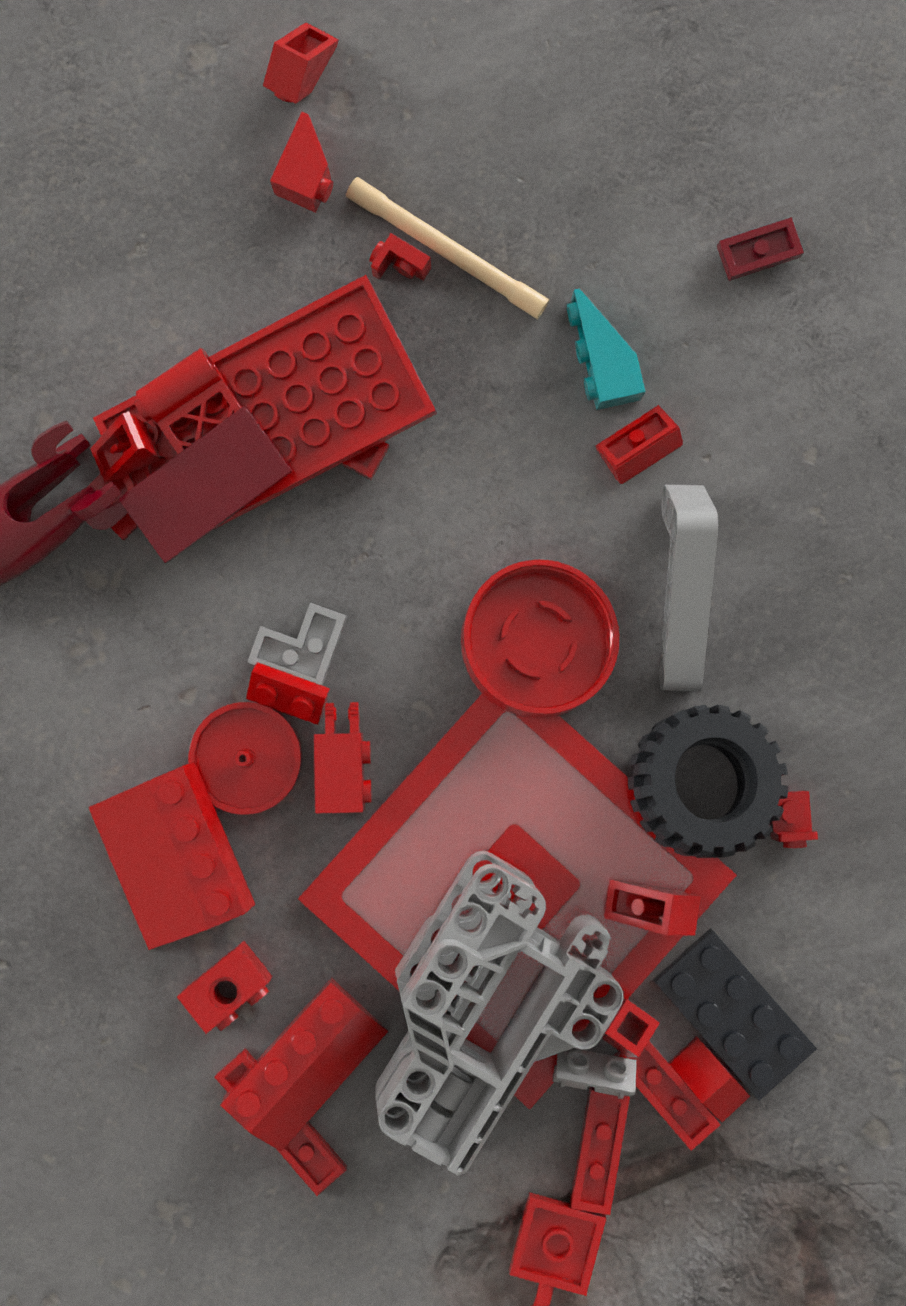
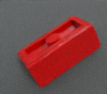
M658 405L595 445L616 480L620 484H624L681 447L683 439L679 426Z

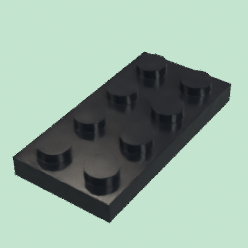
M711 928L653 979L759 1101L817 1050L813 1043Z

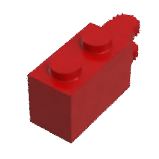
M350 702L348 708L350 733L336 734L337 708L334 703H326L325 734H314L315 813L363 812L365 810V803H372L371 780H364V764H371V742L364 741L363 733H360L359 702Z

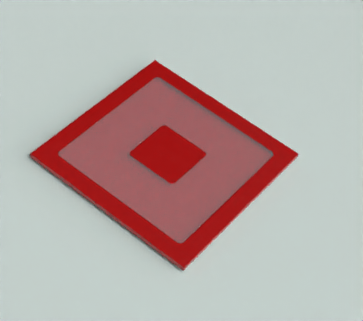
M481 694L301 894L298 900L399 991L395 969L428 917L434 915L467 859L478 851H487L530 877L546 902V911L537 927L553 938L561 939L569 924L580 915H591L600 921L611 937L607 947L608 953L600 966L612 974L622 988L624 999H628L683 936L663 935L605 919L604 914L610 879L670 888L701 896L698 913L699 919L737 875L719 858L683 856L674 853L673 848L663 847L655 841L656 835L652 831L646 832L639 823L643 820L640 812L633 811L630 801L635 800L634 790L628 789V777L560 716L550 718L519 716L501 709ZM488 860L477 862L472 870L473 875L480 867L492 864V862ZM493 873L486 874L481 881L490 879ZM499 883L493 888V890L497 891ZM513 884L511 885L510 893L512 894L511 899H514V897L516 896L512 891V889L515 887V885ZM462 894L454 898L452 902V909L454 908L455 904L457 903ZM532 903V905L529 908V910L533 911L535 908L534 903ZM472 908L462 911L460 915L469 913ZM440 929L436 930L432 934V941L435 939ZM585 934L582 939L583 941L586 939L593 941L598 937L595 934L592 936ZM573 945L572 947L579 952L576 946ZM519 951L466 1039L491 1053L543 969L544 964ZM582 952L581 955L584 956L585 958H587V956L584 954V952ZM418 963L411 968L410 973L412 975L418 967ZM602 984L598 986L594 991L593 997H604L609 992L610 985ZM578 1020L573 1025L572 1031L581 1032L585 1030L589 1020ZM558 1054L535 1061L515 1092L514 1096L529 1110L554 1083L553 1072L555 1065L557 1066Z

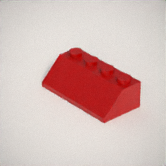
M331 978L226 1093L220 1106L250 1134L275 1149L282 1151L388 1033V1029Z

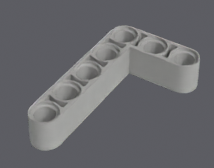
M664 484L661 511L663 521L670 535V549L659 666V685L661 691L700 692L704 677L718 537V513L703 485Z

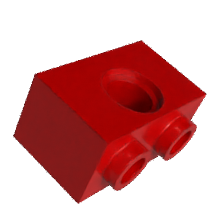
M242 941L183 989L177 998L205 1034L214 1027L222 1031L239 1017L235 1011L246 1001L250 1006H253L269 992L266 985L273 976L248 944ZM219 982H232L237 988V996L235 998L222 996L219 991Z

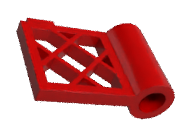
M202 347L137 390L138 400L134 402L137 410L147 422L153 419L159 425L177 454L185 450L184 446L189 447L193 443L180 441L171 426L183 418L198 420L194 441L196 442L202 437L205 422L217 425L223 422L206 418L208 402L222 393L230 405L227 418L242 408L225 383L218 368ZM201 407L199 416L191 415L192 412Z

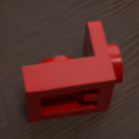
M390 233L385 243L382 241L377 243L369 259L372 262V274L379 280L391 262L394 263L393 268L409 279L416 276L424 281L431 270L430 256Z
M788 791L786 799H779L778 806L782 807L784 811L779 821H771L770 826L773 831L770 833V837L772 840L783 842V848L807 847V840H818L817 831L812 830L809 791Z

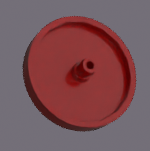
M238 702L215 710L202 721L192 737L188 762L196 763L215 807L233 814L248 815L268 810L288 796L301 772L302 748L294 727L281 713L258 703Z

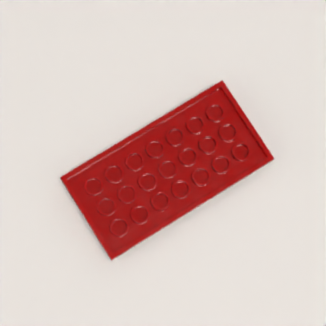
M367 275L210 356L241 407L247 406L293 470L292 473L218 527L437 414ZM222 393L208 402L206 418L220 421L227 419L230 405ZM137 395L93 417L101 436L122 413L130 412L147 425L161 460L122 477L128 491L178 455L159 425L153 419L147 422L139 413L134 404L138 400ZM201 407L192 412L191 415L199 416ZM183 418L171 426L180 441L194 443L198 420ZM205 422L202 437L215 428L217 424Z

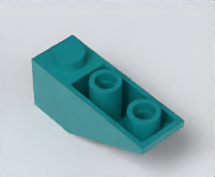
M580 288L574 289L571 303L567 304L566 308L570 326H577L580 340L575 341V349L579 363L586 364L588 377L584 378V388L588 401L594 400L596 410L641 401L646 391L637 354Z

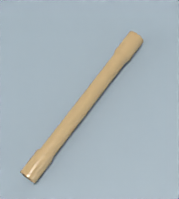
M356 177L350 184L346 193L348 199L373 215H378L471 274L537 320L542 315L549 303L548 298L523 282L511 278L388 199L384 193L359 177Z

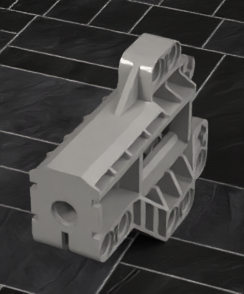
M478 851L467 859L434 915L428 917L395 969L408 1031L375 1085V1099L381 1131L404 1146L406 1144L411 1146L413 1151L440 1166L441 1164L447 1166V1170L457 1176L468 1171L535 1061L572 1048L586 1050L596 1046L624 1000L621 986L612 974L600 966L608 953L607 947L609 939L611 940L608 931L600 921L591 915H580L569 924L561 939L553 938L537 927L546 911V902L530 877L487 851ZM481 860L492 862V864L480 867L473 875L472 870L477 862ZM493 873L490 879L481 881L486 874ZM499 883L497 891L493 890V888ZM512 884L515 885V887L512 889V891L516 895L514 899H511L512 894L510 893ZM462 894L457 903L455 904L454 908L452 909V902L454 898ZM532 903L535 904L533 911L529 910ZM472 908L469 913L460 915L462 911ZM440 929V931L438 932L437 936H436L435 939L432 941V940H431L432 934H433L436 930ZM585 934L591 936L595 934L598 937L593 941L590 939L583 941L582 939ZM572 946H576L579 952H577ZM522 951L544 964V967L493 1051L489 1053L468 1041L466 1037L518 952ZM582 952H584V954L587 956V958H585L584 956L581 955ZM418 963V967L412 975L410 973L411 968ZM602 984L610 985L609 992L604 997H593L594 991L598 986ZM578 1020H589L585 1030L581 1032L572 1031L573 1025Z

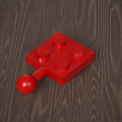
M529 1192L509 1273L511 1276L539 1283L534 1304L531 1306H550L554 1287L584 1296L587 1295L607 1219L605 1214L571 1209L570 1203Z

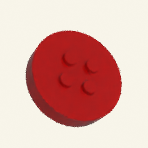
M540 559L527 560L501 569L479 588L465 614L461 630V651L470 678L479 691L501 709L519 716L550 718L563 715L580 707L592 698L606 683L618 657L619 626L608 597L589 576L561 562Z

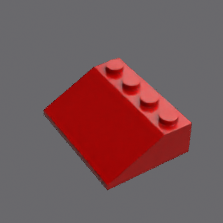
M195 762L183 765L88 807L148 950L213 928L246 914L256 905Z

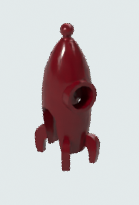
M67 420L52 426L35 438L31 446V454L36 464L17 473L0 485V586L27 572L63 544L85 521L93 529L106 530L114 526L128 513L119 500L111 504L121 492L110 481L97 491L91 485H88L38 519L31 521L32 509L36 503L81 465L76 460V457L91 446L90 442L81 433L56 449V446L62 439L73 431V427Z

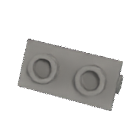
M572 1048L558 1053L557 1066L555 1065L553 1072V1082L560 1083L562 1088L568 1086L587 1090L588 1086L595 1087V1092L618 1096V1099H623L624 1095L631 1097V1095H635L636 1060Z

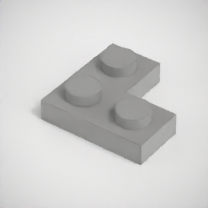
M310 603L297 639L260 626L247 663L256 665L258 662L323 686L348 616Z

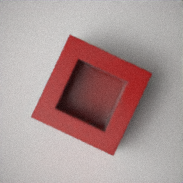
M624 999L620 1009L601 1039L626 1057L639 1058L660 1023L628 999Z

